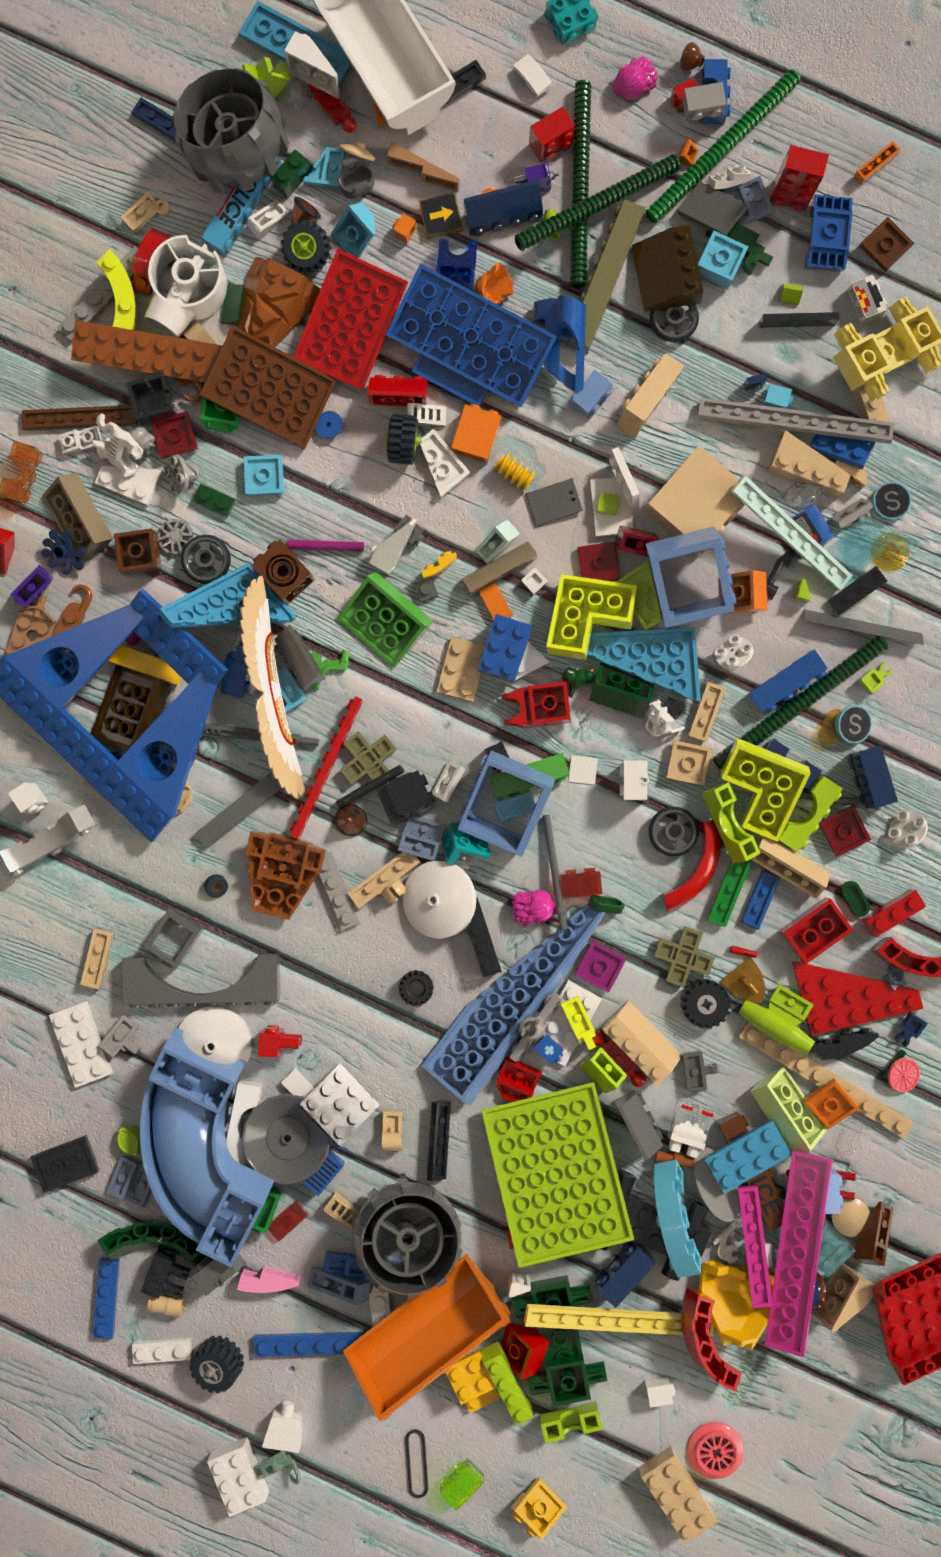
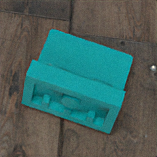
M451 822L442 837L446 864L454 865L456 860L461 857L462 852L489 859L491 855L488 842L458 830V823Z

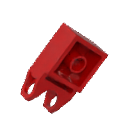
M566 681L522 687L501 695L503 701L509 700L521 706L517 716L504 720L505 726L532 728L571 723ZM548 701H552V704L555 703L552 708L545 707Z

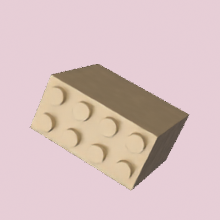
M698 446L648 503L644 512L674 537L713 526L717 532H722L726 528L723 524L728 525L738 514L736 509L740 511L745 504L731 492V489L739 479L701 446ZM707 549L701 550V551H697V552H693L692 554L695 555V556H696L699 552H700L701 554H703Z

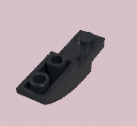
M860 1028V1031L853 1032L852 1029H841L840 1033H835V1041L834 1038H822V1041L814 1043L809 1053H817V1057L821 1060L843 1057L868 1046L879 1035L877 1032L872 1031V1028Z

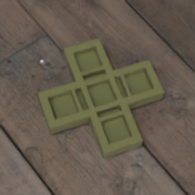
M357 731L343 742L355 758L342 767L340 771L351 785L366 774L373 780L389 771L382 761L397 749L386 735H383L370 746L360 732Z
M684 926L678 944L659 938L653 956L671 962L665 981L685 987L690 969L709 976L715 957L697 951L703 935L702 932Z

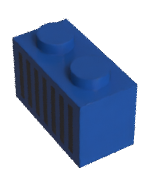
M329 1149L328 1156L319 1171L302 1183L319 1196L342 1169L345 1161Z

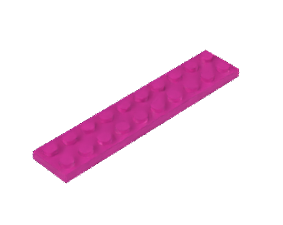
M793 1150L772 1290L773 1307H770L765 1346L804 1357L833 1159Z

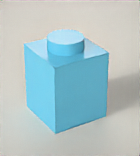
M770 383L766 388L762 406L790 408L793 401V396H791L792 389Z

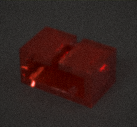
M595 867L584 868V872L576 873V869L565 870V874H561L563 898L603 894L600 871L595 870Z

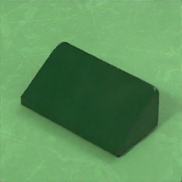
M244 285L227 286L221 317L222 324L239 326L245 292Z

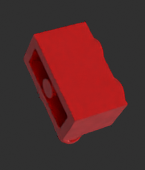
M267 1025L259 1033L258 1057L278 1058L283 1052V1048L299 1049V1046L302 1045V1035L285 1034L284 1028H279V1025Z

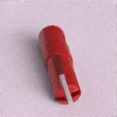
M731 945L730 953L752 958L757 957L756 951Z

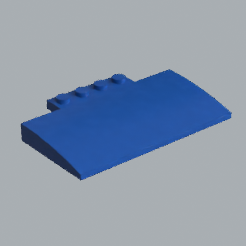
M421 263L386 333L387 337L420 354L412 370L413 373L478 406H481L489 390L520 408L523 407L557 338L556 335Z

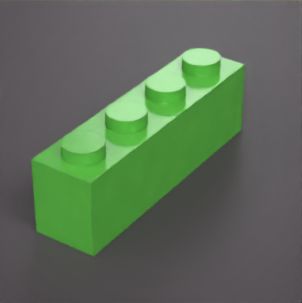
M563 753L526 764L531 768L555 777L556 783L567 780L566 776L570 775ZM507 772L489 776L496 799L500 798L501 801L512 798V793L519 792V795L530 792L529 788L537 786Z

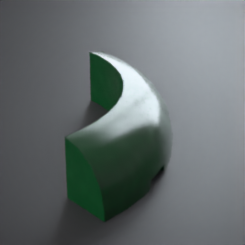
M162 1222L134 1223L131 1226L117 1228L97 1240L111 1262L132 1251L147 1248L173 1252L184 1258L193 1268L206 1256L196 1251L199 1243L187 1237L174 1225Z

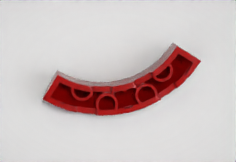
M713 819L700 823L702 829V852L691 875L674 889L662 893L667 912L678 909L694 899L709 883L717 868L721 855L722 838Z

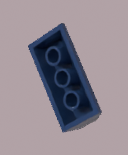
M538 179L464 198V217L469 236L474 235L478 237L484 235L485 232L500 231L504 227H517L523 222H536L543 216Z

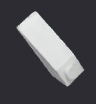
M415 518L378 546H374L370 552L372 558L369 563L390 574L395 569L417 520Z

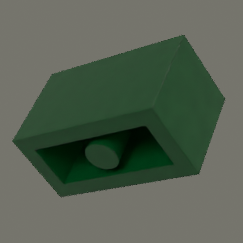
M294 149L280 165L276 173L270 177L273 188L288 199L304 181L305 176L308 177L311 173L310 161Z

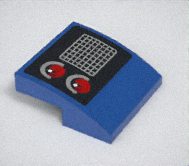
M816 504L792 517L820 545L835 537Z

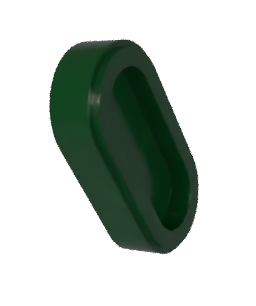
M845 881L840 886V894L847 907L854 916H866L870 911V904L863 891L856 882Z
M592 895L588 901V906L598 912L621 914L625 907L621 900L614 897Z

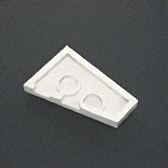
M619 447L611 449L612 457L609 458L612 469L616 470L618 483L621 484L633 516L639 514L640 493Z

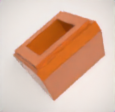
M687 139L684 142L678 155L680 163L691 167L699 151L691 139Z

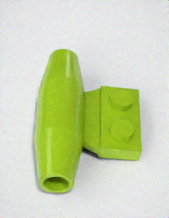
M780 984L769 1000V1009L746 1000L739 1011V1014L756 1029L793 1050L808 1055L815 1043L813 1039L797 1027L804 1022L814 1004Z

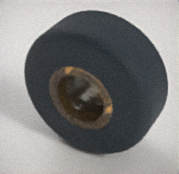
M214 874L205 880L204 889L210 897L218 898L226 893L228 883L222 875ZM219 884L218 888H213L214 885Z

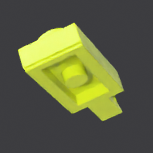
M577 995L562 1002L561 1006L577 1039H579L580 1043L585 1041L589 1050L595 1048L596 1046L592 1037L596 1036L595 1030L579 996Z

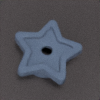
M891 966L887 967V974L882 977V980L889 982L892 990H895L898 985H907V982L904 980L903 971L897 968L893 969Z

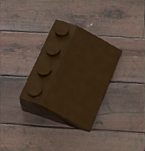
M690 225L671 227L632 245L644 312L701 304L703 285Z
M116 665L91 735L95 739L128 751L161 715L172 684Z

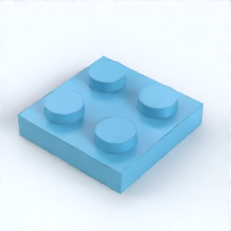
M282 454L244 457L246 496L284 494Z

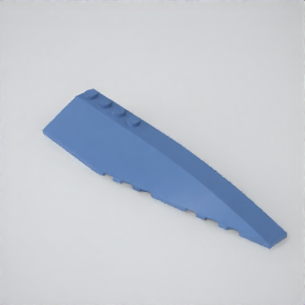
M586 904L574 914L570 921L567 922L568 929L560 930L559 927L556 930L557 932L543 940L539 947L530 951L511 967L507 974L499 977L495 984L480 993L481 995L476 1000L468 1003L421 1066L461 1101L471 1105L510 1053L514 1044L522 1037L519 1032L521 1021L527 1017H534L539 1010H542L544 1001L549 995L554 993L601 921L604 913L595 911Z

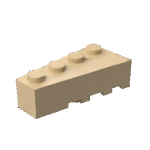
M666 353L662 359L657 358L652 366L653 371L646 373L642 379V382H644L642 386L637 385L632 393L634 397L631 400L627 399L622 406L624 411L617 427L634 439L662 401L663 395L667 394L684 368V365Z
M786 430L780 436L768 468L770 473L837 498L845 492L851 476Z

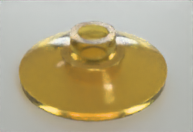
M895 533L881 535L874 541L871 548V556L874 563L885 571L900 569L906 564L910 555L909 545L906 540ZM890 548L895 549V554L890 553Z

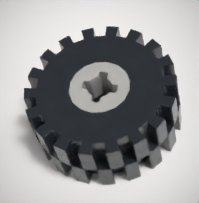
M703 978V980L697 979L693 983L690 982L688 987L684 988V994L680 998L682 1000L680 1007L683 1010V1015L693 1025L703 1029H712L713 1026H720V1022H725L726 1015L729 1016L730 1014L729 1008H731V1003L729 1002L730 996L724 987L714 980Z

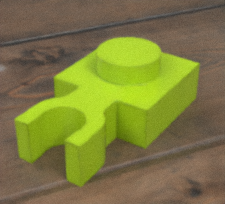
M886 662L881 663L877 670L871 668L858 680L869 695L874 694L886 683L883 677L893 672L892 669L884 672L883 667L887 664Z

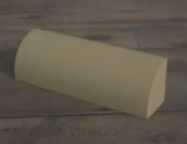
M527 541L461 580L470 596H472L479 590L532 562L537 558V553Z

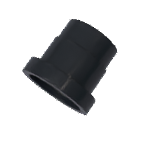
M669 697L663 707L666 706L668 708L667 713L677 720L686 703L683 701L680 703Z

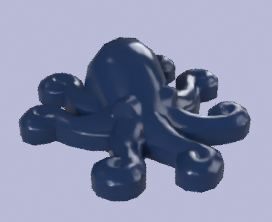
M52 529L49 531V538H45L42 542L44 547H49L50 549L44 548L41 551V555L44 558L48 556L54 557L48 560L49 567L54 568L56 565L65 563V566L61 568V572L65 575L71 572L72 564L78 571L84 569V563L78 562L76 557H85L86 550L84 548L79 550L73 548L70 539L71 533L68 530H64L61 533V537H59L58 532Z

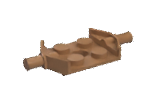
M39 594L35 606L17 609L19 614L8 648H4L9 654L52 636L56 620L44 608L47 596ZM31 631L37 633V638L34 641L28 639V634Z

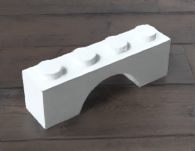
M240 1080L238 1085H234L232 1096H235L234 1104L231 1103L228 1115H231L230 1123L227 1122L225 1128L228 1150L234 1160L241 1164H246L247 1162L241 1142L243 1134L241 1117L246 1110L259 1105L264 1085L246 1080Z

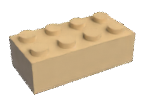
M669 1446L639 1466L641 1478L684 1544L717 1523L714 1511L672 1446Z

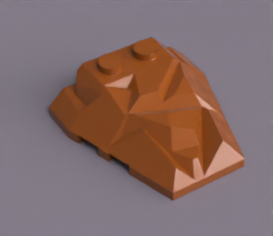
M255 257L247 273L239 328L276 347L289 335V331L296 324L299 325L302 322L301 319L308 312H312L321 289L308 281L304 275L270 258Z
M251 831L246 848V857L248 856L249 863L248 875L250 874L251 885L249 887L252 910L289 920L321 871L326 850L314 846L311 842L269 832L267 834Z

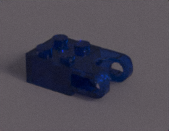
M439 239L436 272L474 292L477 241H469L466 251L463 254L456 255L449 250L448 239Z

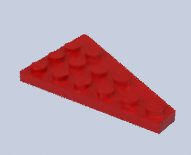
M797 961L792 962L800 997L814 1004L806 1017L811 1036L924 1009L918 989L898 985L895 990H892L890 983Z

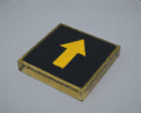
M455 192L418 200L427 239L464 231Z

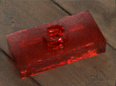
M295 1200L271 1222L269 1231L278 1241H281L309 1214Z

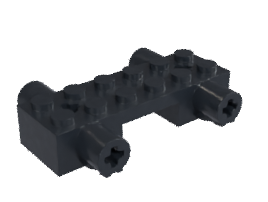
M619 1169L618 1177L634 1236L632 1241L666 1255L667 1259L661 1273L672 1280L679 1281L680 1278L670 1268L669 1256L661 1228L657 1226V1207L639 1200L637 1195L632 1194L631 1191L637 1177L630 1172ZM691 1199L686 1210L689 1221L687 1233L689 1239H694L697 1250L702 1258L712 1233L709 1226L703 1224L708 1207L701 1202ZM608 1247L599 1248V1249L607 1250Z

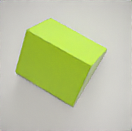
M783 283L780 302L799 305L803 293L802 286Z

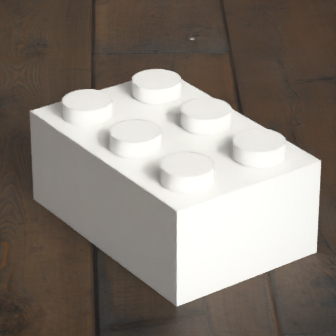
M247 1437L211 1452L207 1463L229 1517L266 1502L269 1490L263 1475L259 1477L256 1475L254 1467L258 1465V1462Z

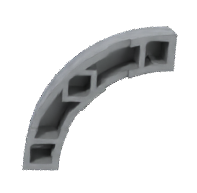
M85 804L68 811L57 820V824L50 825L37 832L24 845L22 842H19L0 851V869L4 877L10 875L12 877L18 876L23 873L22 869L50 854L55 856L61 853L64 846L79 837L82 838L90 834V829L96 824Z

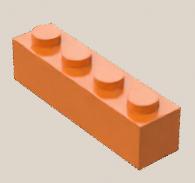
M892 141L859 168L854 177L862 185L895 158L901 149Z

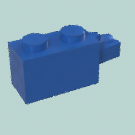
M242 642L237 646V652L230 651L225 658L224 666L228 671L222 678L220 693L243 698L245 693L251 689L249 675L246 670L248 666L244 662V657L246 656L242 651V646H244Z

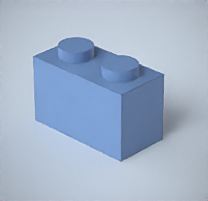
M594 370L584 382L583 390L572 396L570 405L586 418L590 414L594 415L600 408L598 404L602 400L606 401L611 395L613 383L597 370Z

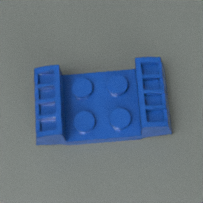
M814 195L809 216L812 217L809 251L805 257V268L838 272L846 270L850 245L853 198Z

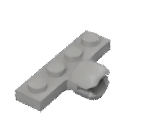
M559 994L549 995L544 1001L545 1007L542 1011L539 1010L534 1017H527L521 1021L519 1032L523 1038L520 1043L516 1042L511 1049L513 1053L510 1055V1058L513 1061H520L534 1040L539 1039L543 1035L546 1023L564 999Z

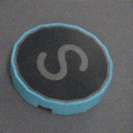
M887 482L881 485L872 497L874 512L887 521L903 517L911 506V495L908 489L897 482Z
M850 705L844 707L838 713L835 729L843 741L859 743L865 740L871 732L872 717L864 707Z

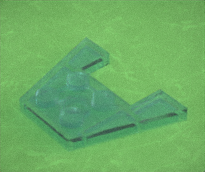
M864 515L836 542V545L855 581L866 573L863 569L890 543L906 556L920 541Z

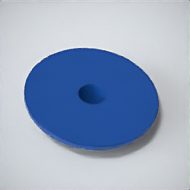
M334 411L323 412L315 430L323 438H333L342 429V418Z

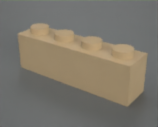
M863 386L852 391L861 419L890 422L882 397L871 402Z
M762 836L756 844L760 854L751 858L752 861L814 898H817L826 889L830 872L780 842Z

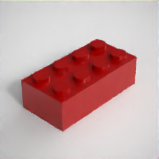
M790 145L774 180L769 199L770 202L777 206L785 205L797 211H806L824 177L829 154Z

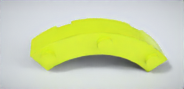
M109 249L96 263L113 289L115 297L113 327L135 330L137 308L134 291L126 270L117 256Z

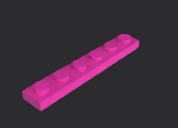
M758 1186L737 1187L752 1307H773Z

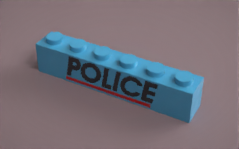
M278 156L276 160V165L278 168L281 165L280 156ZM265 175L254 183L253 189L245 192L242 187L230 188L202 236L203 243L208 248L215 250L222 256H225L227 251H231L234 239L241 234L244 222L252 215L255 203H259L265 187L269 186L271 179Z

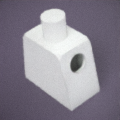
M284 1401L282 1410H274L262 1445L263 1448L299 1453L302 1443L301 1414L293 1412V1402Z

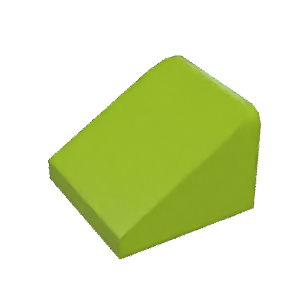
M801 579L797 582L794 600L803 603L811 601L806 579Z

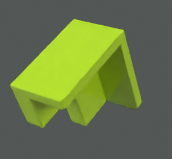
M263 57L256 66L246 63L242 65L243 70L248 71L256 79L265 82L273 98L291 81L286 63L279 61L273 68L270 58Z

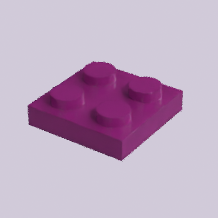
M592 940L575 975L609 993L627 958Z

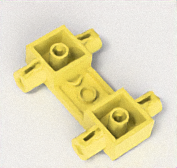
M904 297L888 308L896 321V324L876 335L872 333L862 338L850 323L833 334L842 350L832 358L851 391L863 386L871 402H874L889 393L890 390L884 381L883 375L916 358L925 374H929L941 366V357L938 346L941 344V328L928 306L917 311L910 304L908 298Z

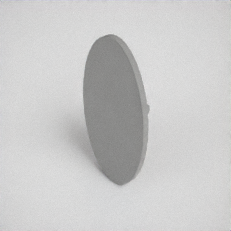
M711 1148L701 1149L698 1157L695 1158L694 1164L695 1180L699 1193L708 1209L718 1219L725 1222L734 1221L740 1211L738 1189L736 1187L725 1194L723 1193L704 1157L715 1152V1150Z

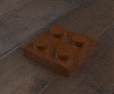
M887 217L859 246L886 272L915 243Z

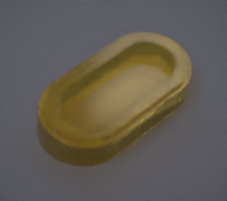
M839 709L831 710L826 714L818 732V740L824 746L835 744L839 738L835 729L836 717L841 712Z

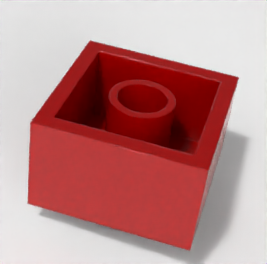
M564 107L559 108L530 126L529 145L540 163L545 160H551L555 157L556 153L561 150L566 151L573 144L575 124Z

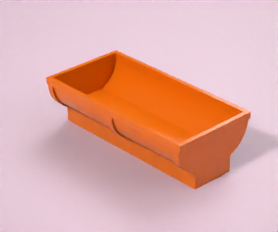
M465 1254L455 1263L453 1270L446 1277L447 1282L440 1288L436 1286L428 1292L418 1294L417 1298L408 1299L343 1350L379 1421L387 1420L395 1410L442 1373L448 1372L451 1366L498 1329L510 1323L509 1315L511 1312L492 1281L485 1277L468 1254Z

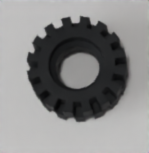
M410 971L400 981L399 995H401V999L406 1004L421 1006L432 997L433 981L423 971ZM413 981L421 982L424 986L422 994L417 996L411 994L409 991L410 983Z

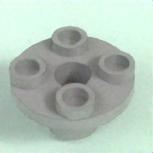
M178 454L171 455L168 459V464L164 466V473L169 478L172 493H185L189 482L197 481L199 478L197 465L195 463H185L184 459Z

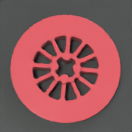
M709 1422L697 1428L690 1437L687 1449L692 1467L699 1474L710 1479H721L734 1473L740 1466L744 1455L743 1442L737 1431L721 1422ZM712 1438L713 1442L710 1443L707 1439ZM719 1448L720 1454L715 1453L714 1455L712 1450H717ZM720 1461H722L725 1465L721 1466Z

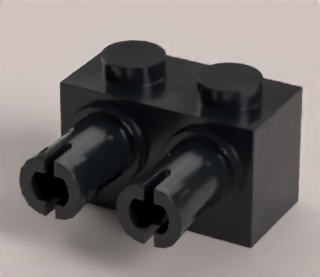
M158 1249L152 1258L140 1292L158 1299L164 1293L180 1299L185 1287L169 1282L168 1278L170 1275L187 1281L191 1268L175 1263L176 1254Z

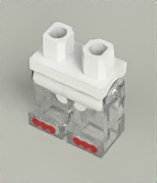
M677 1099L668 1133L670 1138L669 1149L680 1152L682 1143L688 1145L686 1155L697 1158L700 1150L705 1148L716 1112L713 1109Z

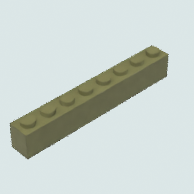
M625 199L622 206L618 205L615 212L616 222H611L607 233L610 234L608 241L604 240L600 250L603 254L601 258L597 257L594 264L595 274L590 275L586 285L589 286L587 293L583 292L580 302L586 304L585 353L587 354L646 207ZM568 339L567 346L576 349L574 339Z

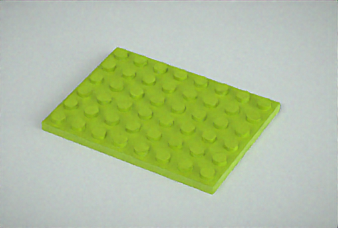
M594 1082L481 1110L519 1268L634 1240Z

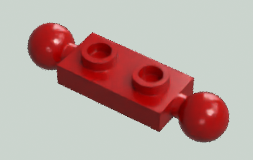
M308 84L310 92L314 94V101L336 126L342 123V128L347 133L354 132L357 123L354 118L350 117L352 116L351 110L340 98L337 99Z
M595 1030L596 1036L592 1037L595 1045L601 1046L627 1074L625 1080L630 1076L631 1083L635 1087L644 1086L646 1076L642 1072L635 1071L639 1066L611 1038L606 1041L605 1034L600 1030Z

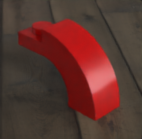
M153 228L143 238L132 267V272H134L133 290L146 295L152 294L153 288L148 276L149 262L157 247L170 239V234Z

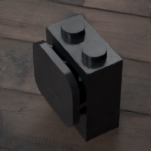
M418 770L390 780L387 784L376 788L392 826L435 808L433 802H436L432 791H427L425 786L428 785L425 774L420 775Z

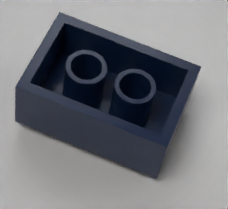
M882 746L850 753L848 763L855 773L854 783L857 788L859 787L861 793L859 795L861 805L865 806V809H871L898 802Z
M633 1241L625 1242L619 1254H614L608 1262L609 1265L605 1269L599 1270L596 1274L597 1290L609 1303L617 1308L655 1265L651 1252Z

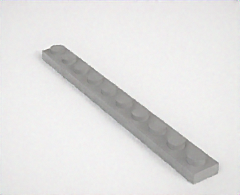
M701 398L698 412L699 419L887 444L892 442L895 425L892 422Z

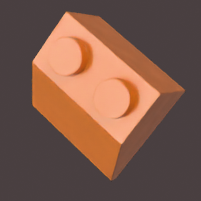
M750 570L731 574L733 582L731 587L737 604H733V612L725 614L768 611L766 572Z

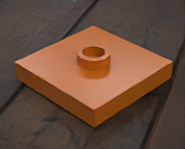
M835 1078L803 1099V1102L827 1129H830L859 1109V1105Z

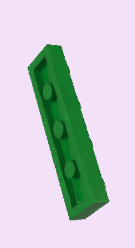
M751 859L739 863H733L730 860L707 917L708 921L726 928L751 866Z

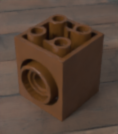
M279 539L269 544L268 550L263 555L261 553L253 559L254 563L251 565L288 605L315 579L309 570ZM288 571L286 576L281 577L284 572Z

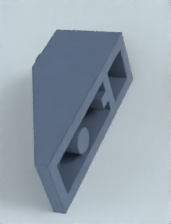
M311 1267L308 1287L357 1305L368 1301L371 1281H365L363 1278L344 1277L343 1274L324 1273L322 1268Z

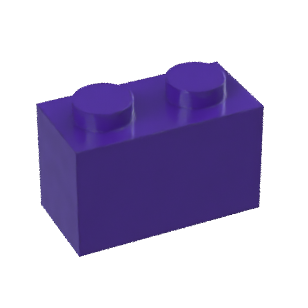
M38 565L10 595L26 608L53 580V577L42 566Z

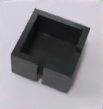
M164 373L147 377V381L152 387H148L143 378L126 383L135 418L141 426L150 424L153 420L177 414L174 400L171 397L172 392L169 381Z

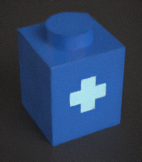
M547 1032L533 1045V1049L550 1065L553 1062L557 1063L563 1057V1047Z

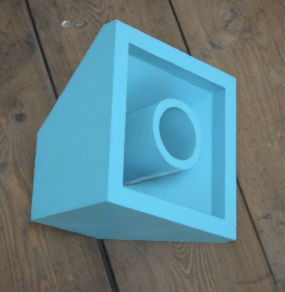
M363 202L349 205L331 232V235L346 253L360 258L376 234L375 216Z

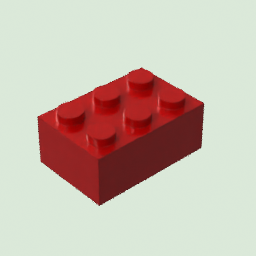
M825 897L779 930V932L799 960L804 964H808L851 933L853 928L832 899Z

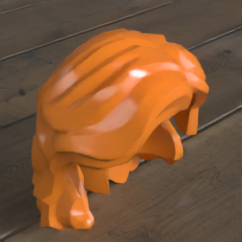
M500 262L495 263L490 270L478 277L474 285V291L488 300L499 304L505 296L507 297L514 293L512 288L514 280L510 277V273H507V268H505L504 264L502 265Z

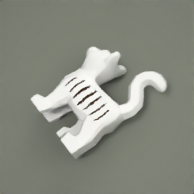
M100 414L97 417L98 427L104 432L112 430L111 438H107L104 441L92 440V444L97 447L99 458L102 460L108 459L112 465L120 468L123 477L136 474L138 465L129 458V454L135 460L139 459L143 454L142 448L131 437L129 432L122 430L112 422L105 424V415Z

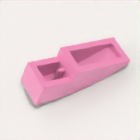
M264 1266L262 1273L244 1269L241 1273L237 1290L252 1293L278 1292L298 1286L302 1276Z

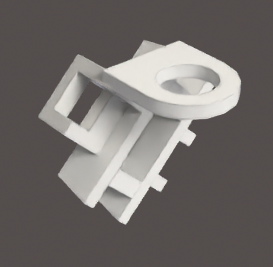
M660 700L649 704L646 711L648 718L645 728L653 736H662L685 729L684 726L676 729L670 727L672 723H675V720L667 713L668 708L666 706L663 708L660 706Z

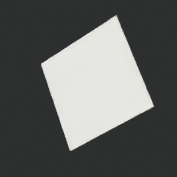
M571 755L568 782L595 785L598 758Z

